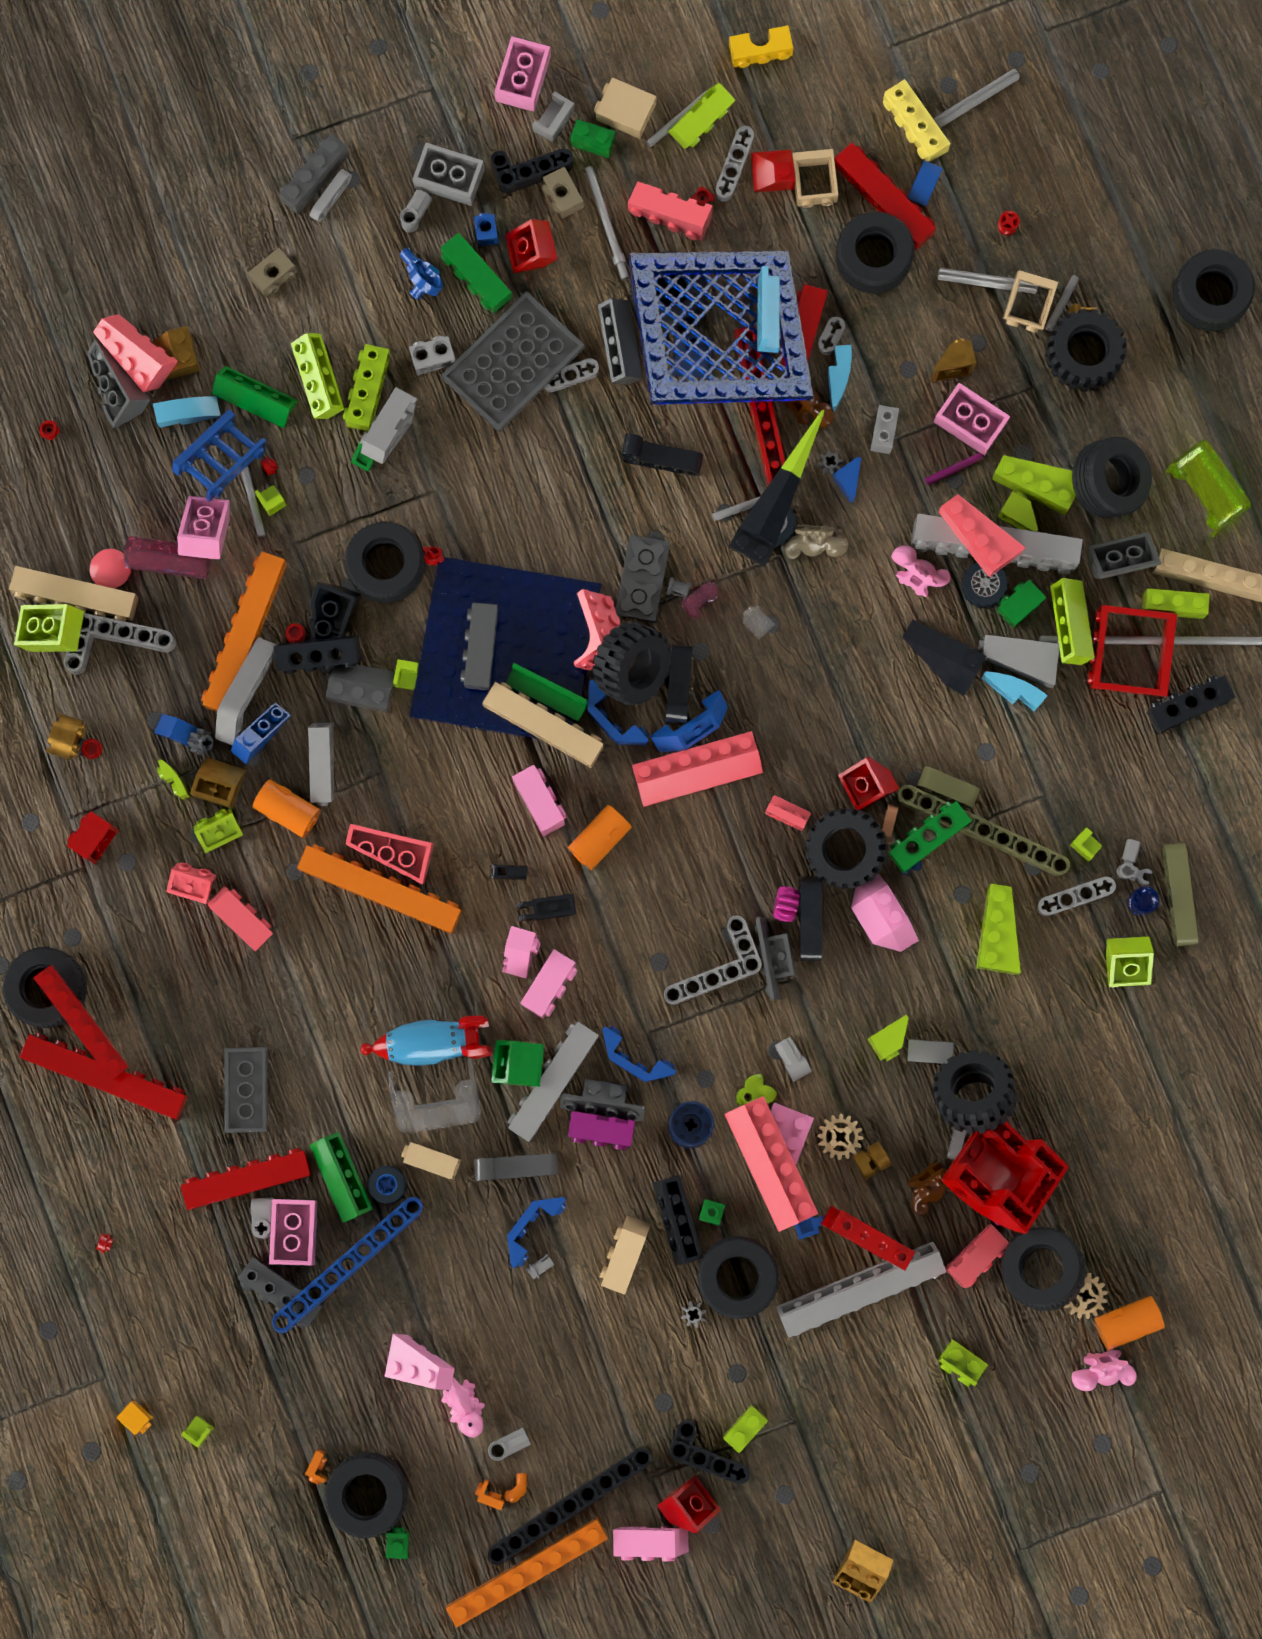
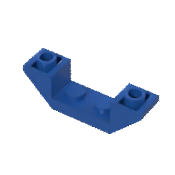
M592 679L589 682L588 715L616 745L646 746L649 743L647 738L649 735L641 726L637 728L633 725L625 734L621 735L620 733L623 731L615 722L611 724L606 719L608 715L601 707L599 709L596 708L607 696L604 692L600 691Z
M719 690L701 701L706 711L673 732L668 725H665L650 735L659 752L684 751L718 729L728 707Z
M604 1026L602 1031L610 1061L644 1082L675 1075L676 1071L673 1069L675 1065L665 1059L663 1062L658 1060L651 1073L648 1074V1068L638 1062L636 1065L628 1061L630 1057L621 1051L616 1054L615 1050L623 1037L619 1036L621 1032L613 1026H610L609 1029Z
M559 1197L533 1201L507 1235L510 1262L514 1269L517 1265L522 1267L528 1259V1256L525 1255L528 1250L517 1243L515 1239L521 1240L528 1230L525 1228L529 1221L534 1222L541 1213L538 1211L539 1207L553 1217L555 1214L560 1216L567 1206L564 1204L567 1199Z

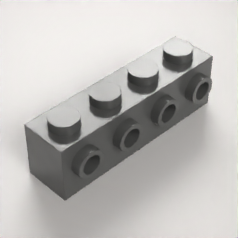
M330 134L328 138L325 137L320 142L315 153L312 152L307 157L305 165L295 171L293 179L282 186L279 194L282 203L298 215L349 156L347 145L333 134Z
M611 298L598 304L611 383L630 385L643 379L629 301Z
M472 603V609L468 608L467 621H470V629H466L465 641H468V649H464L463 662H466V669L461 671V682H464L465 688L490 690L498 618L497 605Z
M257 1257L251 1258L237 1278L242 1281L240 1285L248 1291L253 1289L259 1293L257 1297L267 1304L270 1301L276 1305L275 1310L277 1312L302 1291V1289ZM296 1303L293 1306V1312L297 1314L302 1313L305 1309L302 1303ZM320 1303L296 1325L300 1328L304 1326L310 1327L324 1305Z

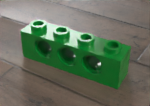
M950 801L940 808V814L936 817L933 814L923 821L924 826L920 829L914 827L906 834L908 836L907 839L903 842L899 839L890 846L892 850L889 851L888 855L902 873H905L970 824L972 820L957 801L953 804ZM941 818H947L950 821L949 828H943L940 825ZM924 831H931L934 839L932 841L925 840L923 837ZM908 843L915 844L917 852L914 854L909 853L906 845Z

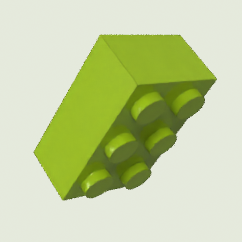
M68 604L21 605L14 645L30 652H77L84 611Z

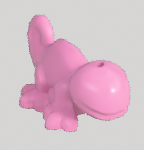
M899 546L893 551V561L908 570L906 572H897L896 576L899 578V583L911 586L917 595L926 597L929 593L927 587H942L950 582L951 576L948 570L940 569L936 571L930 562L917 559L916 550L911 546Z
M1112 1349L1102 1354L1088 1353L1084 1357V1362L1091 1365L1090 1369L1076 1370L1072 1373L1071 1378L1074 1386L1079 1390L1092 1391L1097 1383L1111 1386L1119 1380L1122 1384L1131 1386L1135 1383L1137 1374L1134 1368L1128 1364V1361L1118 1359L1121 1356V1351Z
M453 1377L451 1390L449 1392L443 1390L444 1396L441 1401L447 1403L452 1408L450 1411L452 1415L450 1421L453 1423L457 1422L460 1431L470 1438L477 1437L483 1431L481 1410L485 1404L479 1402L478 1398H474V1383H469L466 1379L462 1386Z

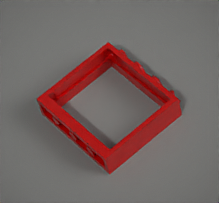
M1107 605L1099 606V610L1096 609V616L1094 618V621L1097 622V630H1094L1092 634V642L1095 643L1094 659L1089 661L1092 663V671H1089L1087 676V684H1090L1089 689L1167 697L1177 614ZM1108 613L1165 619L1156 689L1100 682Z

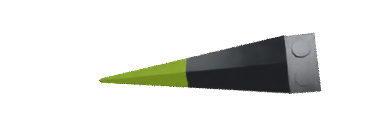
M824 410L819 413L739 526L728 548L764 567L766 566L776 547L824 415Z

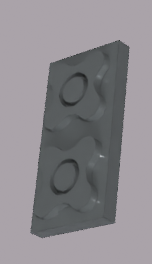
M635 535L629 536L616 605L617 616L656 623L670 542Z
M267 1047L224 1048L225 1133L268 1132Z

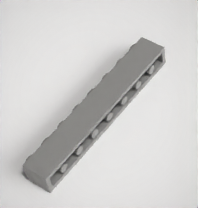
M932 1241L913 1249L915 1254L906 1271L888 1261H884L776 1306L788 1338L800 1335L806 1330L819 1327L825 1322L838 1319L852 1311H858L866 1305L877 1303L883 1298L896 1295L902 1290L918 1286L926 1280L937 1278L941 1274L946 1273L942 1258L934 1242Z

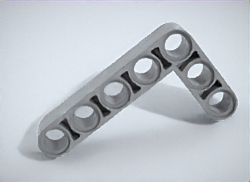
M84 613L83 621L89 620V626L85 629L81 628L79 640H84L85 644L82 648L77 649V652H66L64 665L74 675L84 673L87 668L94 637L161 652L173 651L176 647V640L166 630ZM103 625H110V628L106 633H101V627ZM123 629H130L127 637H121ZM144 633H150L147 641H141V636ZM165 637H169V644L166 646H162L161 640ZM74 660H79V666L72 669L71 663Z
M259 637L255 641L219 705L215 739L233 746L235 738L242 733L244 712L275 658L274 646L277 644Z
M733 916L727 923V931L738 960L668 986L664 991V999L668 1004L677 1005L759 972L762 965L744 918ZM737 920L741 922L742 929L734 931L730 924ZM741 940L749 942L750 948L747 951L739 949L738 943ZM751 959L755 960L758 965L757 969L753 971L746 967V962ZM729 967L736 968L738 971L737 977H728L726 970ZM712 974L716 975L719 980L714 986L709 985L706 980ZM690 982L698 984L699 990L696 993H690L687 990V985ZM673 989L679 993V998L675 1001L667 997V993Z

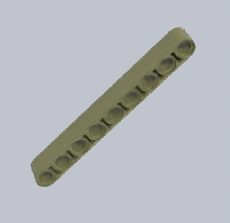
M904 785L897 793L899 804L926 817L932 814L936 817L940 814V808L947 803L911 785ZM909 791L912 794V799L904 800L901 793ZM926 799L930 801L931 808H922L921 800ZM964 810L972 821L969 826L964 827L959 832L1054 876H1062L1070 869V861L1067 857ZM947 818L940 819L941 824L950 827V821ZM985 826L988 829V835H980L978 827ZM1000 834L1007 838V843L1004 845L997 841V836ZM1018 843L1025 845V853H1019L1016 850ZM1036 852H1042L1045 855L1044 862L1036 860ZM1055 861L1063 862V871H1058L1055 868Z

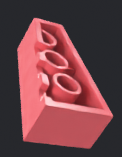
M637 181L628 201V210L631 214L637 217H646L651 223L656 225H665L672 232L678 233L679 231L684 233L691 240H703L712 220V205L705 204L703 207L697 204V200L691 198L688 201H684L678 194L672 192L665 195L662 189Z
M119 314L102 318L93 331L143 393L160 388L178 362L174 357L170 358L165 354L166 351L163 348L152 344L149 337L138 333L137 328Z
M959 494L942 505L939 510L940 515L989 578L1020 556L1026 548Z
M350 824L346 840L347 846L421 884H425L434 843Z

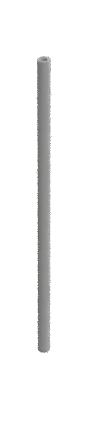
M1058 636L1039 637L1041 642L1059 644ZM1105 636L1104 644L1161 645L1162 636ZM1175 636L1174 645H1262V637Z

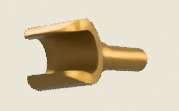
M1073 304L1069 308L1068 313L1072 311L1078 313L1079 309L1085 308L1087 312H1090L1091 309H1097V307H1081L1080 304Z

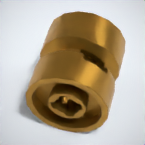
M878 1141L867 1147L866 1152L860 1151L852 1156L865 1180L876 1175L878 1169L883 1171L892 1165Z

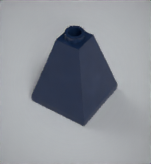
M702 335L674 336L672 376L712 379L714 338Z

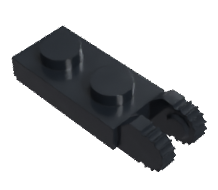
M574 893L516 903V908L518 909L533 906L534 914L518 916V921L533 919L536 921L577 915Z

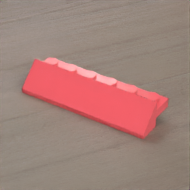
M752 731L632 765L643 807L763 773L759 751L757 750Z
M764 1096L724 1114L778 1231L817 1215L816 1207Z

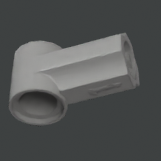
M416 190L407 207L401 211V226L406 232H414L419 228V222L432 201V197L426 192ZM407 218H414V219H415V220L412 221V222H406V221H405Z
M791 1037L775 1045L778 1054L785 1063V1069L793 1082L812 1072L808 1062L803 1055L801 1056Z
M523 1427L490 1443L488 1448L490 1458L500 1461L531 1445ZM499 1444L504 1448V1453L501 1456L492 1454L491 1449L494 1445Z

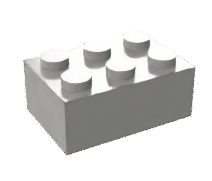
M425 143L413 177L414 188L472 206L485 170L484 161Z

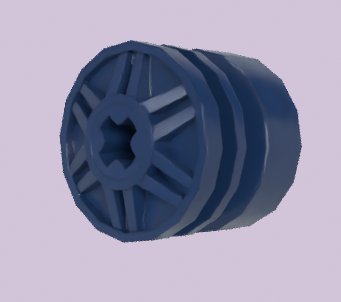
M688 1101L678 1105L668 1121V1133L671 1139L678 1146L687 1149L696 1148L704 1144L712 1135L714 1129V1117L710 1109L696 1101ZM689 1120L692 1121V1125L696 1126L691 1131H688V1127L685 1126Z

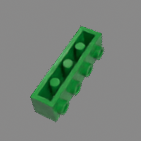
M457 233L440 247L442 254L440 257L443 262L455 269L453 272L460 281L464 279L468 284V290L472 295L475 296L477 294L479 296L481 305L487 311L490 309L493 313H496L512 299V292L460 233Z
M340 1132L323 1137L310 1144L309 1146L342 1222L345 1223L373 1210Z

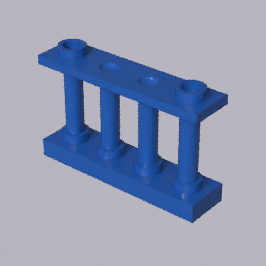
M230 410L225 412L173 461L172 471L179 476L183 471L189 472L208 488L206 500L209 502L214 497L218 498L223 493L224 488L255 458H261L266 451V440L264 438L255 444L235 427V414ZM225 432L230 433L250 450L241 457L221 440V436ZM211 445L217 446L236 463L227 470L207 453V449ZM197 458L203 459L222 476L213 483L193 466V462Z

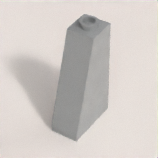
M985 635L983 640H979L978 652L987 656L985 661L1045 687H1054L1059 644Z
M312 723L308 728L310 803H316V806H327L328 802H332L334 799V723Z

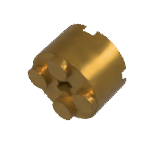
M58 713L57 716L60 720H55L47 742L51 744L50 749L46 748V753L71 760L72 757L77 758L81 747L77 744L79 738H84L87 726L83 725V720Z

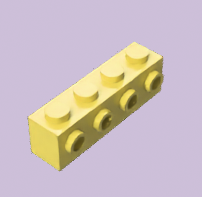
M905 79L885 91L883 98L885 108L888 111L891 110L895 116L896 124L899 127H903L908 141L915 144L921 159L932 162L948 152L950 142Z

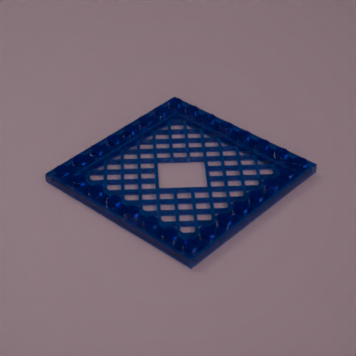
M788 251L629 254L628 259L651 405L812 400L814 395ZM762 266H768L770 276H779V340L781 339L783 349L779 347L778 352L781 355L777 360L771 357L768 352L757 351V339L752 342L745 336L749 330L757 335V329L753 326L758 321V314L750 309V307L754 303L758 304V294L755 297L747 289L751 285L758 289V283L755 280L759 277ZM757 273L753 278L747 275ZM707 274H717V275L715 276L714 279H712V278H710ZM727 274H737V275L732 279V278L729 277ZM667 275H677V276L675 277L674 280H672V279H671L670 277H668ZM688 275H697V276H696L694 279H691ZM701 276L709 282L705 288L696 282ZM720 276L729 282L725 288L716 282ZM740 276L749 282L745 287L736 282ZM661 277L670 283L665 289L656 283ZM680 277L690 283L685 289L676 283ZM712 285L721 291L717 297L708 292ZM732 285L741 291L736 297L727 291ZM672 286L681 292L677 298L668 292ZM692 286L701 291L697 297L688 292ZM656 289L661 292V294L658 297L656 295ZM723 294L732 300L728 306L719 300ZM743 294L752 300L748 305L739 300ZM664 295L672 301L668 307L659 301ZM683 295L693 301L688 307L679 301ZM703 295L712 300L708 307L699 301ZM715 303L747 327L725 352L693 328ZM735 303L744 309L739 315L730 309ZM675 304L684 310L680 316L671 311ZM695 304L704 310L699 316L690 310ZM659 307L664 310L661 315L659 314ZM746 312L755 318L751 324L742 318ZM687 313L696 319L691 325L682 319ZM666 314L675 319L671 326L662 320ZM678 322L687 328L682 335L674 329ZM661 325L667 329L664 333H662ZM669 332L678 337L674 344L665 338ZM689 332L698 337L694 344L685 338ZM741 339L750 345L745 352L737 346ZM701 340L710 346L705 353L697 347ZM681 341L690 347L685 353L676 347ZM664 343L670 347L667 352H665ZM752 348L761 354L757 360L748 355ZM713 349L721 355L717 362L708 356ZM732 349L741 354L737 361L728 355ZM672 350L681 356L677 362L668 357ZM692 350L701 355L697 362L688 356ZM764 357L773 363L769 369H766L759 363ZM783 357L786 367L779 363ZM704 358L713 365L708 371L699 365ZM724 358L733 364L729 370L720 365ZM743 358H746L753 364L748 370L739 364ZM684 359L693 365L688 372L679 365ZM667 362L673 366L669 371ZM775 366L784 372L780 378L771 373ZM735 367L744 373L740 380L731 374ZM755 367L764 372L760 379L751 373ZM695 368L704 374L700 380L691 375ZM715 368L724 373L720 380L711 374ZM675 369L684 374L680 381L670 375Z

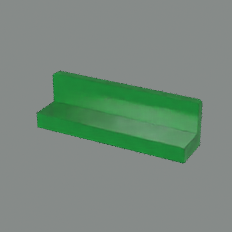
M224 366L216 374L212 395L282 428L286 426L289 413L296 407L298 402L297 399L227 366Z
M513 663L512 671L505 682L507 685L512 687L513 690L521 692L529 698L579 723L588 706L587 699Z

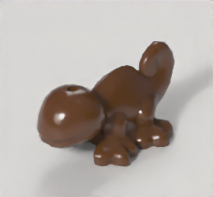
M804 373L797 374L791 384L792 396L785 395L783 397L785 406L794 411L797 422L803 425L809 422V413L815 420L819 413L824 410L819 427L827 428L834 420L832 407L828 403H820L819 394L815 389L809 387L811 384L809 375Z
M940 1162L930 1163L922 1173L912 1176L911 1180L907 1182L909 1187H915L911 1204L912 1210L916 1215H926L929 1211V1202H937L945 1194L947 1186L941 1179L949 1168L946 1170L945 1168L940 1169Z

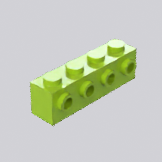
M306 333L291 342L293 354L314 419H329L345 410L322 335Z
M365 344L364 350H360L358 357L360 366L359 369H355L353 381H355L354 389L350 388L348 400H350L349 408L346 407L343 414L347 427L369 432L375 419L391 357L389 349Z
M1062 578L1050 586L1061 661L1067 664L1083 665L1094 659L1083 581Z

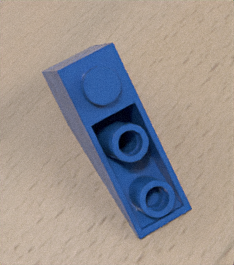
M275 702L235 738L231 752L247 764L264 748L291 715Z

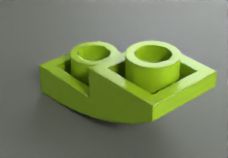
M162 759L159 760L160 767H157L160 779L164 778L167 783L174 781L171 786L175 796L179 795L182 800L189 798V792L180 776Z

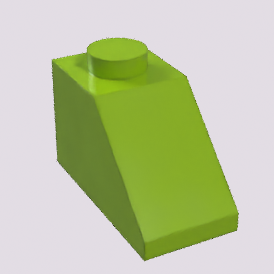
M1012 491L998 517L1018 529L1037 532L1038 527L1031 501L1027 500L1028 497L1023 493Z

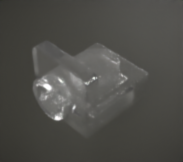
M757 604L754 608L750 606L743 613L745 617L742 623L760 640L775 624L760 610L761 607Z

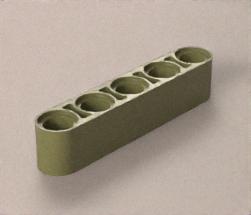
M1186 844L1163 845L1162 853L1175 946L1198 944Z

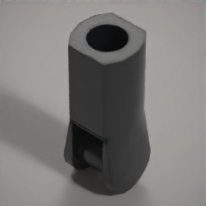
M490 865V868H492V875L489 876L490 879L527 880V866ZM500 869H506V876L500 875Z

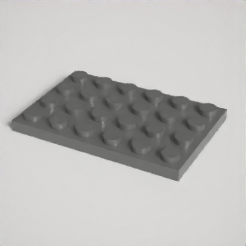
M526 291L441 375V379L493 428L500 432L585 348V345Z

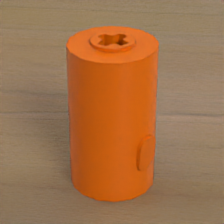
M271 779L263 785L253 803L255 810L302 838L309 834L321 812L316 806Z
M607 805L567 848L581 864L592 871L632 826L614 808Z
M1152 1296L1145 1297L1094 1318L1097 1331L1108 1351L1165 1328L1159 1307Z

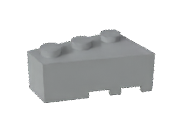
M395 387L380 414L373 421L369 432L363 435L360 442L362 444L361 453L383 464L412 424L417 398Z

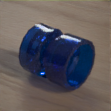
M1143 886L1130 893L1127 905L1134 915L1145 916L1156 910L1160 899L1158 893L1153 888Z

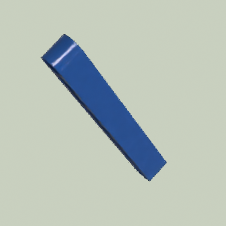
M415 1197L406 1199L278 1311L272 1319L275 1331L281 1334L290 1331L413 1223L422 1213L421 1201ZM415 1203L418 1205L419 1210L416 1213H410L407 1210V1206ZM398 1217L402 1219L403 1224L400 1227H393L390 1223L391 1220ZM382 1231L387 1237L384 1241L379 1242L374 1238L375 1234ZM361 1246H368L370 1253L366 1256L360 1255L358 1249ZM345 1260L353 1261L354 1267L351 1270L343 1269L342 1263ZM329 1274H334L338 1278L337 1282L333 1285L325 1281ZM314 1288L321 1291V1296L318 1299H312L309 1296V1292ZM296 1303H302L305 1306L302 1313L297 1314L293 1312V1306ZM280 1317L288 1319V1325L284 1328L276 1326V1321Z

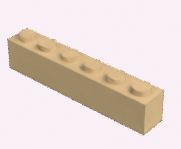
M1163 548L1157 553L1161 565L1153 567V574L1262 603V575Z
M19 566L14 568L9 587L14 597L26 600L27 597H30L40 604H46V602L54 603V605L68 604L84 611V613L90 611L94 612L95 616L106 618L107 615L114 617V620L124 622L126 620L133 621L139 599L135 593Z
M494 683L483 701L485 708L592 768L604 748L601 738L594 734L590 736L583 732L584 729L575 723L573 725L566 723V718L558 713L552 715L547 712L548 708L544 705L531 703L528 696L521 692L519 694L512 692V687L506 683Z

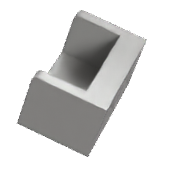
M554 91L552 93V101L540 120L533 122V132L554 143L574 113V103Z

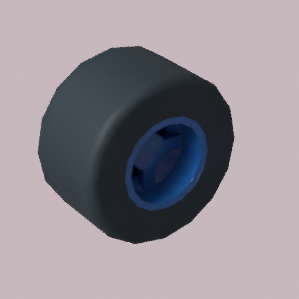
M390 1165L381 1166L375 1169L369 1177L368 1190L371 1196L378 1202L384 1204L395 1203L406 1193L407 1178L397 1167Z

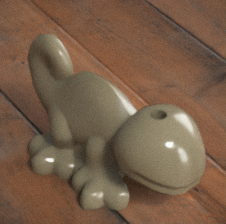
M804 524L797 525L795 533L800 535L791 537L787 541L784 551L790 559L797 558L801 551L807 556H817L825 550L830 557H839L845 554L849 543L846 538L829 537L833 535L834 527Z

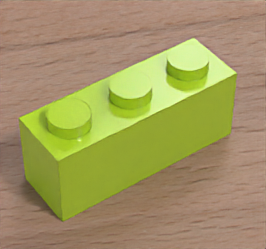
M1147 588L1143 593L1142 610L1175 613L1177 617L1204 619L1209 611L1210 594Z

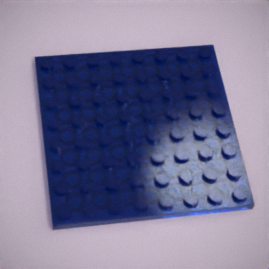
M444 557V561L438 563L410 718L539 739L485 708L483 701L495 682L498 684L506 682L512 671L513 663L582 697L586 670L575 667L574 661L585 653L590 641V631L577 593L582 589L600 593L602 584ZM472 603L498 606L490 690L465 688L464 682H461V671L466 669V662H463L464 649H468V641H465L466 629H470L467 613L468 608L472 609ZM513 689L511 690L512 692L519 694V692ZM531 698L529 700L531 703L535 705L539 703ZM547 707V712L552 715L555 713L560 714L566 718V723L573 725V723L577 724L575 720Z

